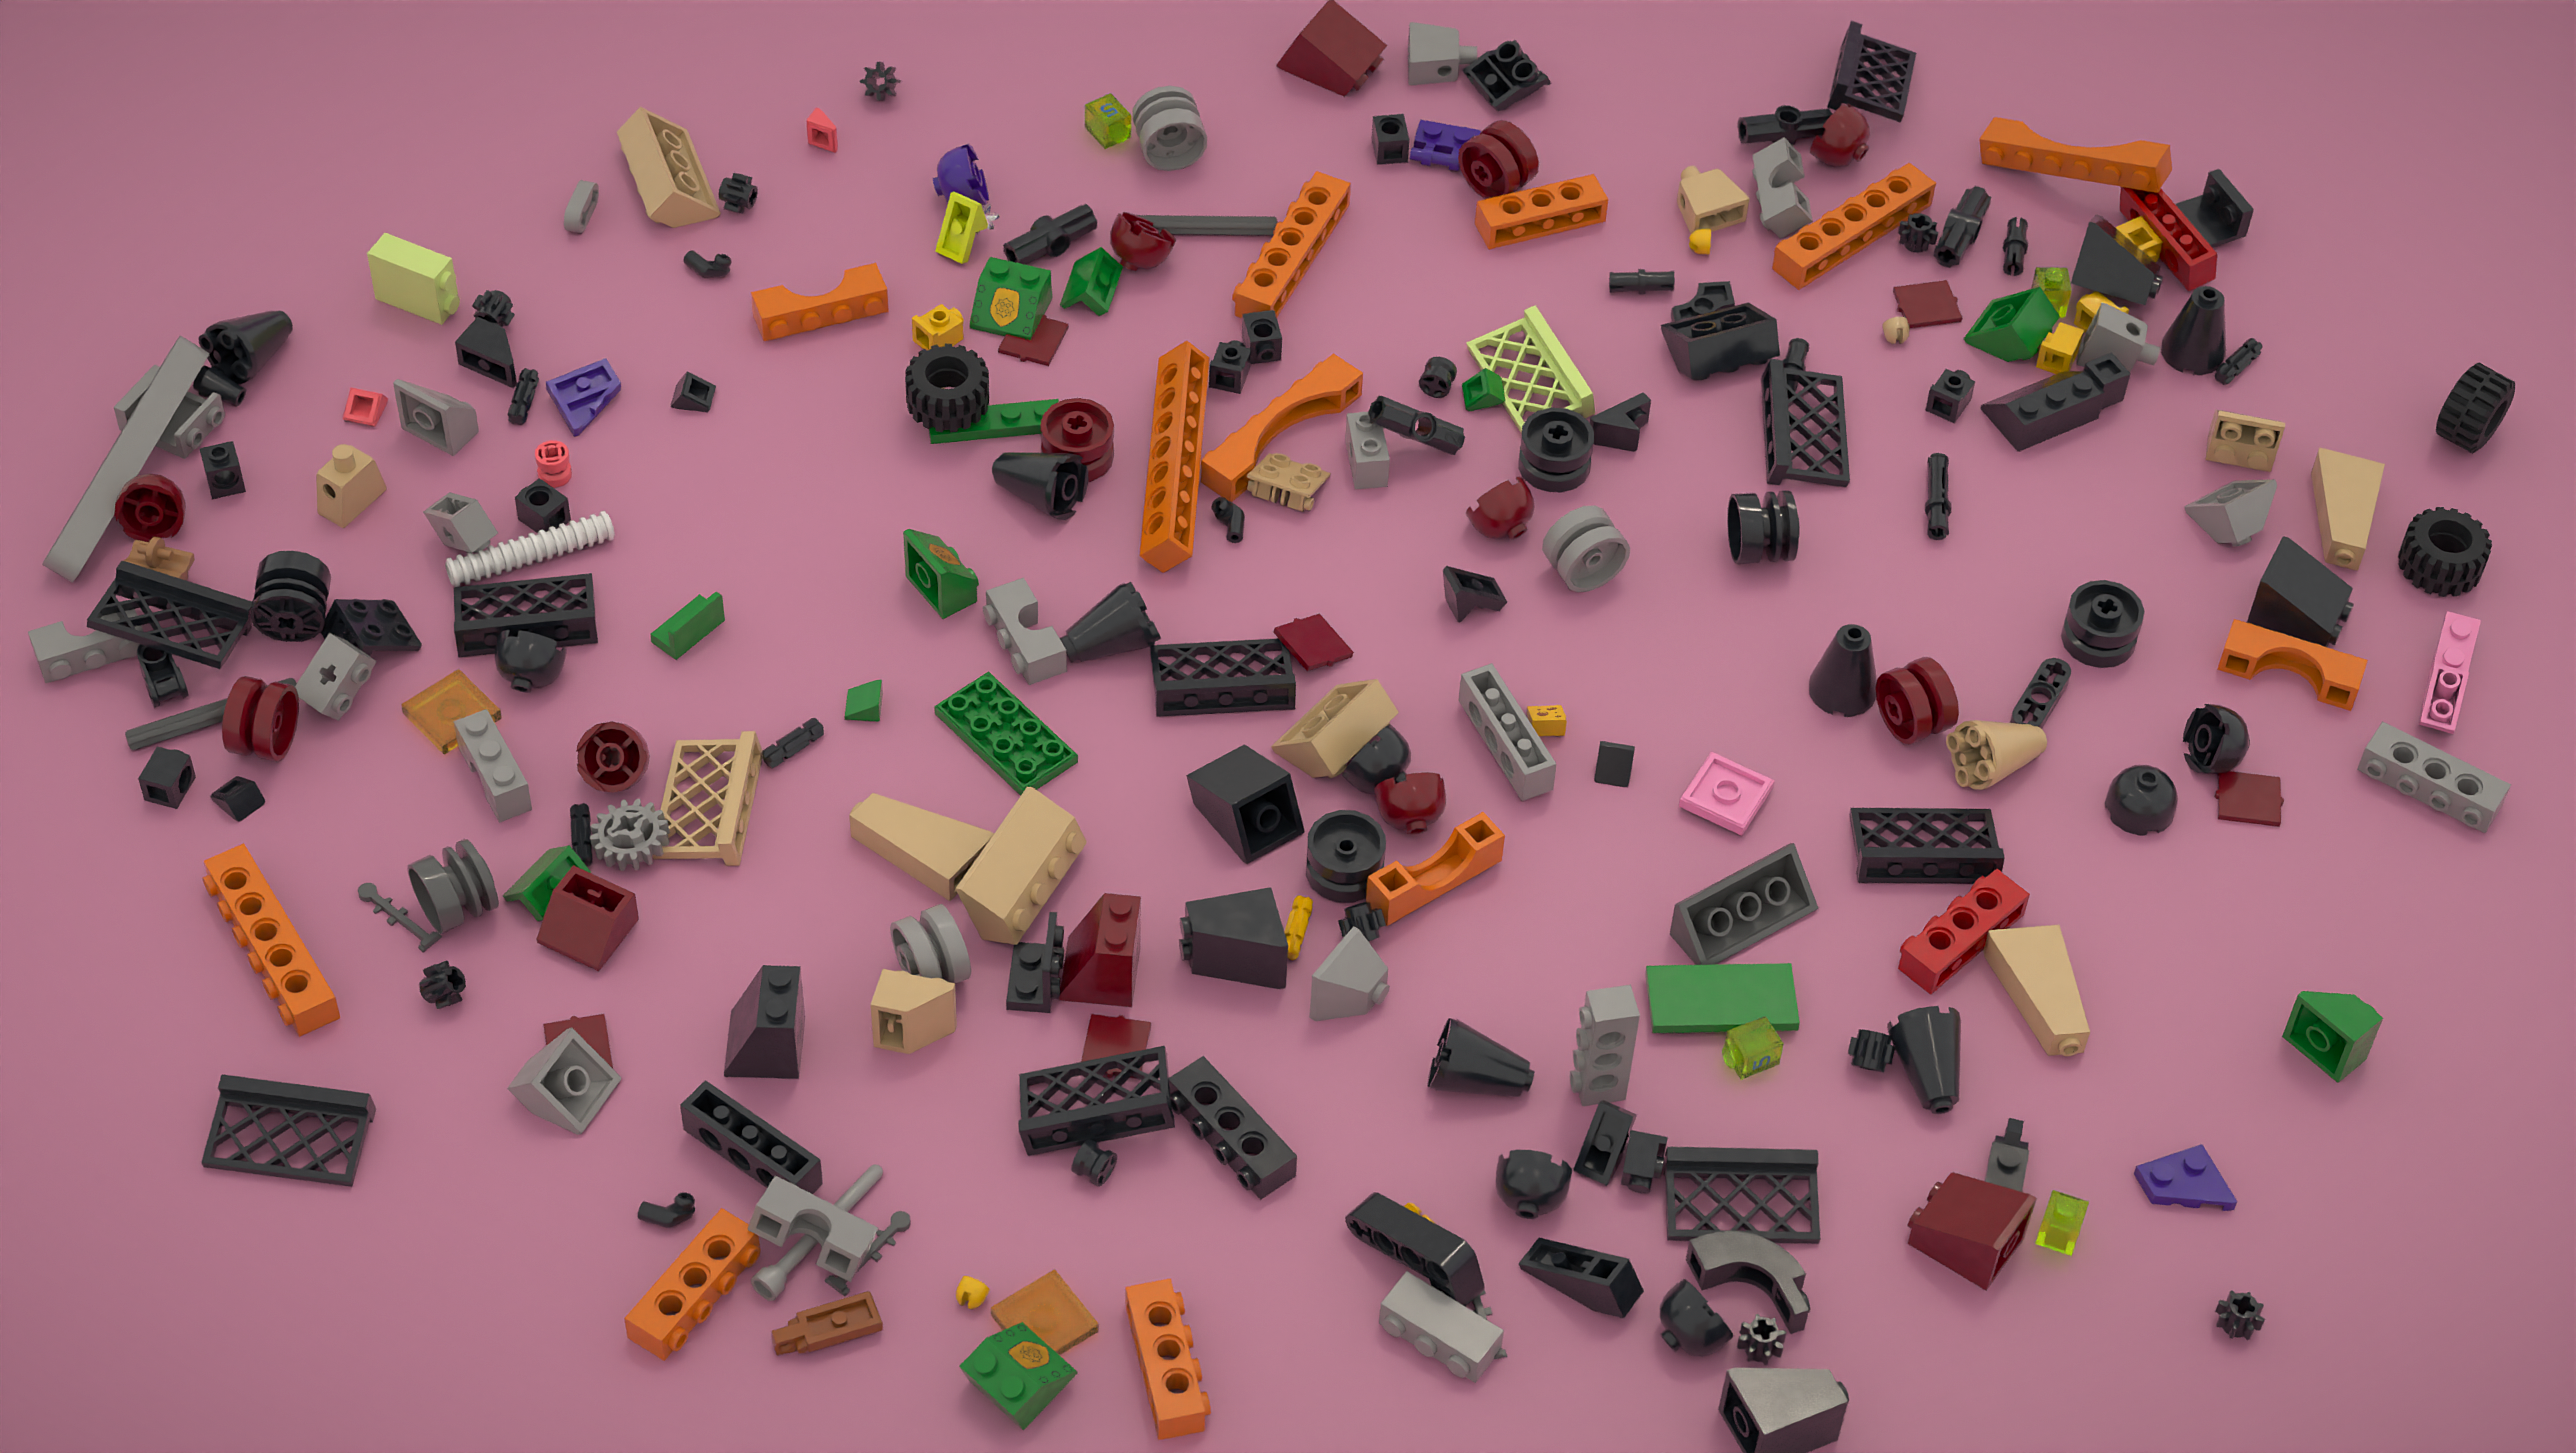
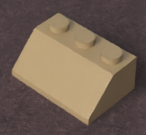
M1378 679L1338 684L1281 736L1271 748L1276 754L1312 778L1324 776L1333 778L1341 774L1347 767L1346 763L1352 757H1355L1383 728L1390 725L1389 722L1399 712Z

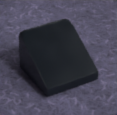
M687 371L676 385L670 407L681 410L708 412L716 385Z
M1600 741L1594 781L1601 784L1628 787L1635 746Z
M240 776L234 777L210 796L213 802L238 822L265 804V799L255 781Z

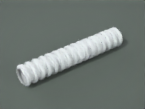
M601 511L600 516L597 517L595 514H591L587 520L581 517L577 523L572 520L569 521L567 526L562 523L559 524L557 529L552 526L549 527L547 532L542 529L539 530L537 535L532 532L528 534L527 538L519 536L518 541L509 539L508 544L499 542L498 547L495 548L489 545L485 551L481 550L475 554L467 552L465 557L460 554L456 556L455 560L447 558L445 562L446 571L454 587H460L462 582L468 585L472 579L477 582L481 580L482 576L490 578L492 573L500 575L502 570L510 572L512 567L520 569L522 564L525 563L527 566H530L534 560L540 563L544 557L549 560L553 558L554 554L559 557L563 555L564 551L572 553L574 548L582 550L583 545L592 547L593 542L596 541L598 544H602L606 538L611 541L615 536L612 521L605 511Z

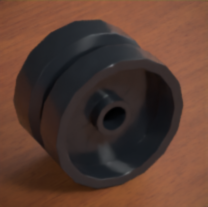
M1551 407L1538 410L1529 416L1522 426L1518 469L1523 479L1537 489L1556 493L1574 490L1583 484L1590 474L1591 455L1594 444V431L1589 421L1579 413L1566 408Z
M2098 580L2079 586L2071 595L2063 624L2061 638L2064 648L2076 660L2097 668L2115 667L2126 662L2134 653L2138 634L2143 623L2145 611L2142 601L2131 589L2117 582Z
M1355 810L1334 811L1323 815L1315 821L1308 833L1306 877L1311 888L1322 897L1335 902L1353 903L1366 899L1368 876L1384 868L1386 836L1380 824L1369 815Z

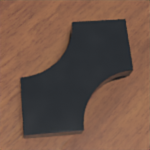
M1730 281L1698 283L1697 294L1691 301L1672 308V322L1735 306Z

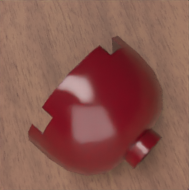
M1844 104L1822 126L1825 128L1822 139L1816 135L1810 147V153L1830 166H1846L1854 159L1859 162L1870 148L1866 144L1870 136L1869 124L1857 109L1850 104H1847V106Z
M1123 212L1122 215L1118 213L1110 232V244L1114 253L1121 258L1120 264L1129 270L1137 271L1139 267L1151 269L1164 262L1175 245V237L1163 228L1159 233L1157 229L1152 227L1154 223L1145 218Z
M145 474L134 477L124 485L116 499L114 516L116 521L119 520V523L124 527L123 532L128 537L149 543L153 537L168 538L171 536L172 538L177 535L184 522L186 503L182 491L172 480L162 475Z
M1516 477L1517 483L1514 485L1507 480L1483 494L1476 500L1480 506L1474 512L1471 507L1467 509L1466 515L1479 533L1491 539H1502L1508 536L1510 540H1514L1528 530L1525 524L1532 518L1535 505L1533 495L1522 477Z
M611 721L594 725L584 733L577 744L576 750L578 752V763H576L578 772L588 785L598 791L615 793L628 790L642 779L648 769L650 758L648 745L640 732L625 723Z
M1429 772L1405 774L1406 781L1395 784L1394 777L1379 783L1374 788L1381 817L1394 828L1406 829L1407 834L1414 835L1426 832L1428 830L1427 826L1436 822L1444 812L1446 791L1444 780L1440 778V774Z

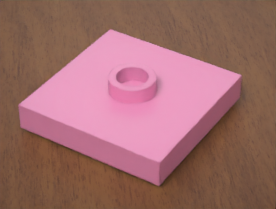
M1711 752L1680 798L1679 807L1742 836L1773 789L1774 780Z

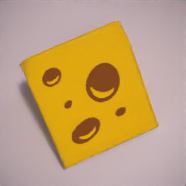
M1562 705L1527 706L1528 720L1538 736H1565L1567 720Z

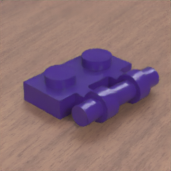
M1420 119L1414 139V147L1411 148L1410 160L1421 161V165L1431 166L1432 164L1449 166V170L1459 171V149L1473 136L1479 135L1481 130Z

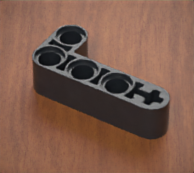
M1377 1192L1372 1193L1346 1215L1345 1222L1356 1238L1427 1277L1432 1287L1466 1307L1485 1289L1475 1251L1464 1239Z

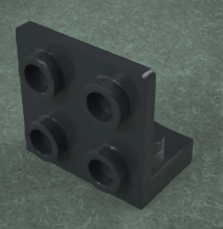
M2220 169L2208 173L2203 195L2175 204L2212 248L2246 237L2254 211L2252 206Z
M335 599L325 618L323 630L320 632L324 639L331 633L348 641L370 657L373 651H419L422 643L397 604L393 600Z
M1050 912L1046 944L1018 942L1017 945H1014L1006 1010L1051 1013L1052 999H1059L1061 984L1059 972L1060 969H1063L1064 926L1057 925V912Z

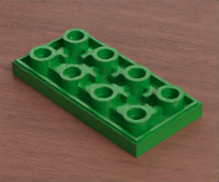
M989 671L934 706L935 715L1020 796L1027 787H1033L1037 790L1078 763V755Z
M1791 963L1646 966L1645 976L1652 1033L1799 1030L1800 1021Z

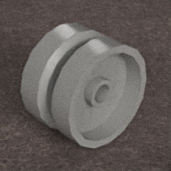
M1593 505L1580 507L1561 517L1548 530L1543 540L1542 551L1552 566L1557 569L1560 577L1570 590L1587 592L1603 586L1624 568L1629 559L1630 546L1621 532L1615 528L1606 512L1602 508Z
M938 904L921 911L920 921H917L912 916H908L891 923V939L902 971L926 978H941L955 984L970 978L971 965L966 945L954 918L945 906Z

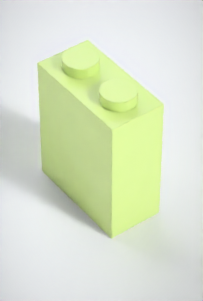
M384 233L367 252L376 300L441 325L450 315L457 311L460 298L458 296L452 258L388 233Z

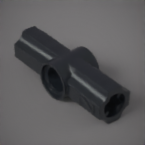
M1783 105L1776 109L1775 114L1739 118L1737 124L1738 137L1742 144L1767 141L1775 143L1785 137L1793 146L1797 138L1822 136L1825 128L1822 126L1830 118L1832 112L1830 108L1800 111L1796 107Z
M1974 186L1971 189H1966L1957 208L1950 210L1944 225L1943 234L1935 247L1933 255L1937 258L1940 265L1948 268L1953 265H1959L1969 244L1974 245L1981 229L1983 217L1989 209L1992 198L1986 193L1984 188Z
M1087 204L1080 205L1054 219L1049 215L1042 216L1032 224L1029 232L1003 244L1004 254L1008 261L1025 265L1046 254H1049L1051 257L1060 256L1069 248L1071 241L1097 229V219L1093 214V210Z
M1378 396L1371 403L1368 411L1369 423L1395 432L1403 438L1415 440L1450 455H1455L1463 446L1465 440L1464 428L1436 418L1431 413L1416 410L1384 396ZM1418 420V428L1417 430H1415V425Z

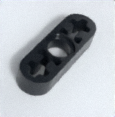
M2049 658L2042 662L2015 706L2010 723L2038 726L2041 729L2043 728L2068 686L2071 668L2067 662L2059 658ZM2053 673L2058 674L2052 684L2048 683L2049 676L2053 675ZM2041 693L2046 695L2050 701L2039 703L2032 698V695ZM2028 713H2032V721L2030 720L2028 723H2023V721H2025V719L2027 718Z

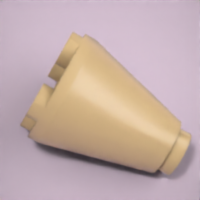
M1969 720L1958 725L1954 732L1947 735L1946 745L1951 752L1957 783L1962 787L1969 786L1972 789L1983 790L1991 787L2040 756L2046 750L2047 738L2044 731L2038 726Z

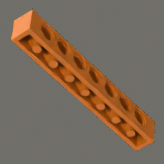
M1187 340L1158 359L1139 556L1162 573L1192 557L1210 357Z

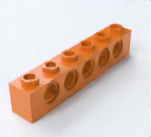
M1910 162L1899 169L1892 170L1885 178L1877 183L1870 184L1855 197H1849L1842 205L1833 211H1827L1814 223L1805 225L1795 235L1781 240L1774 249L1772 269L1796 289H1802L1897 228L1901 221H1908L1910 214L1920 213L1930 207L1933 201L1936 182Z
M1318 171L1315 172L1309 182H1304L1299 198L1296 202L1292 201L1290 203L1286 218L1283 222L1279 221L1270 242L1263 244L1257 262L1250 264L1245 280L1242 284L1238 283L1232 295V301L1235 302V316L1242 318V314L1274 310L1276 318L1278 317L1350 206V182Z
M240 844L204 860L207 873L206 876L202 877L204 886L210 897L217 895L220 902H217V906L226 923L232 921L235 927L232 928V932L239 947L247 946L250 952L247 954V958L255 974L262 972L265 977L262 983L270 1000L277 998L280 1005L277 1006V1009L286 1026L292 1024L299 1037L340 1019L335 995L245 844Z

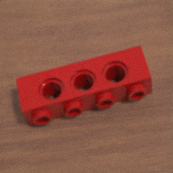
M2126 187L2120 188L2119 211L2128 221L2140 216L2143 217L2162 240L2159 258L2188 292L2216 279L2217 252L2162 188L2158 193Z
M1998 869L1994 870L1987 877L1981 876L1972 885L1970 892L1964 897L1957 896L1950 903L1944 914L1940 917L1937 915L1933 916L1919 935L1916 937L1912 935L1905 940L1900 948L1901 958L1898 969L1930 995L1933 994L1984 950L1989 930L2008 929L2024 916L2030 894Z

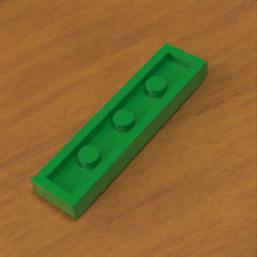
M1049 399L988 405V410L985 415H981V420L977 424L971 423V427L966 430L958 428L957 432L950 433V430L936 432V428H930V443L939 444L1041 434L1040 424L1043 414L1050 406L1058 403L1059 400Z

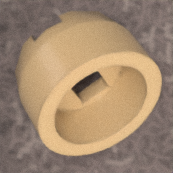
M1904 317L1890 318L1882 325L1885 338L1892 344H1895L1896 340H1899V343L1902 344L1909 337L1910 328L1908 320Z

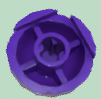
M969 143L948 151L939 160L937 165L938 177L933 178V184L937 195H944L947 202L951 192H956L984 206L988 204L987 201L989 200L988 187L983 169L979 170L977 164L973 162L979 159Z

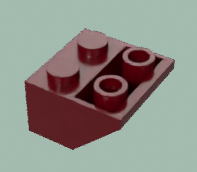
M573 865L552 892L536 938L537 943L600 971L639 920L636 895L627 889Z

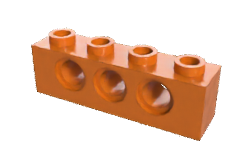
M1595 174L1576 177L1477 201L1475 226L1488 250L1606 222L1608 197Z
M721 1208L625 1316L627 1338L663 1361L673 1351L680 1350L687 1341L689 1332L698 1322H704L708 1318L714 1303L721 1295H727L733 1289L741 1272L746 1267L750 1268L755 1264L761 1252L759 1235L747 1230L749 1224ZM720 1256L726 1257L725 1259H722V1260H715L716 1257H720ZM694 1284H702V1286H700V1287H696V1288L690 1287L691 1285H694ZM672 1311L679 1312V1313H677V1314H675V1315H671V1316L665 1315V1314H667V1313H669V1312H672Z
M1171 1278L1126 1286L1125 1308L1158 1440L1204 1432L1205 1416L1211 1415V1407L1207 1392H1200L1198 1382L1202 1381L1201 1366L1198 1358H1191L1189 1348L1194 1346L1190 1325H1183L1181 1315H1185V1307L1181 1292H1174ZM1161 1322L1167 1325L1163 1327H1158L1153 1324ZM1163 1356H1173V1357H1175V1359H1173V1360H1165V1359H1162L1161 1357H1163ZM1173 1389H1181L1185 1392L1180 1394H1174L1170 1391Z

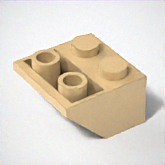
M2215 409L2208 434L2205 460L2271 472L2285 429V423Z
M882 970L870 1004L874 1047L911 1054L955 1032L957 1027L955 983L947 982L941 978L911 975L901 970Z

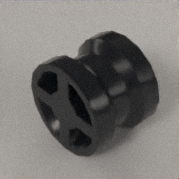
M1440 356L1432 357L1426 362L1425 372H1423L1419 379V387L1430 397L1443 398L1451 390L1452 382L1457 375V368L1447 358Z
M1089 1139L1080 1147L1075 1155L1071 1170L1079 1176L1086 1175L1090 1177V1182L1100 1187L1110 1177L1118 1157L1111 1150H1101L1097 1142Z

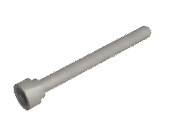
M879 1165L869 1167L834 1206L848 1212L882 1177V1167ZM805 1234L775 1266L770 1265L768 1268H761L751 1279V1284L755 1291L766 1300L773 1301L785 1289L786 1276L818 1244V1240L811 1235Z

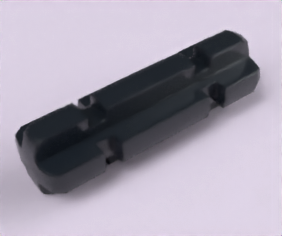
M2250 338L2243 343V346L2239 347L2216 369L2215 379L2223 385L2229 384L2235 378L2234 376L2240 374L2252 360L2261 354V349L2263 348L2261 342Z
M525 368L520 372V381L516 385L511 401L513 404L510 405L507 413L509 416L508 420L512 424L522 425L526 422L527 412L530 410L535 394L534 389L539 381L538 372L535 369L529 370Z
M811 718L802 724L804 728L797 727L776 741V746L772 744L762 750L764 763L770 768H775L784 762L783 757L785 759L790 758L810 744L809 740L814 742L823 736L824 727L822 723L816 718Z
M585 803L580 805L573 804L570 808L572 849L583 863L589 867L593 862L589 806Z

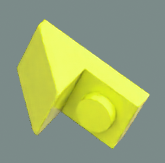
M951 192L935 252L961 264L968 262L976 232L988 227L980 203L956 192Z

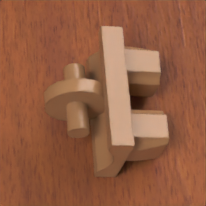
M153 537L149 543L135 540L129 556L123 561L187 581L188 571L195 558L193 553L165 547L164 539Z

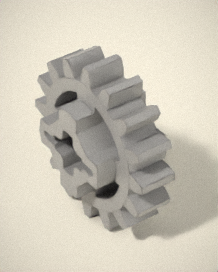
M636 799L633 805H628L626 800H622L621 807L617 809L610 804L608 805L609 813L607 815L598 813L597 819L599 823L591 824L593 835L590 836L598 860L605 859L607 867H611L617 862L621 871H624L627 864H632L635 870L639 869V862L644 861L648 865L653 864L651 856L653 854L662 856V846L669 845L668 834L670 830L668 822L665 820L662 810L655 811L654 803L652 802L642 807L640 799Z

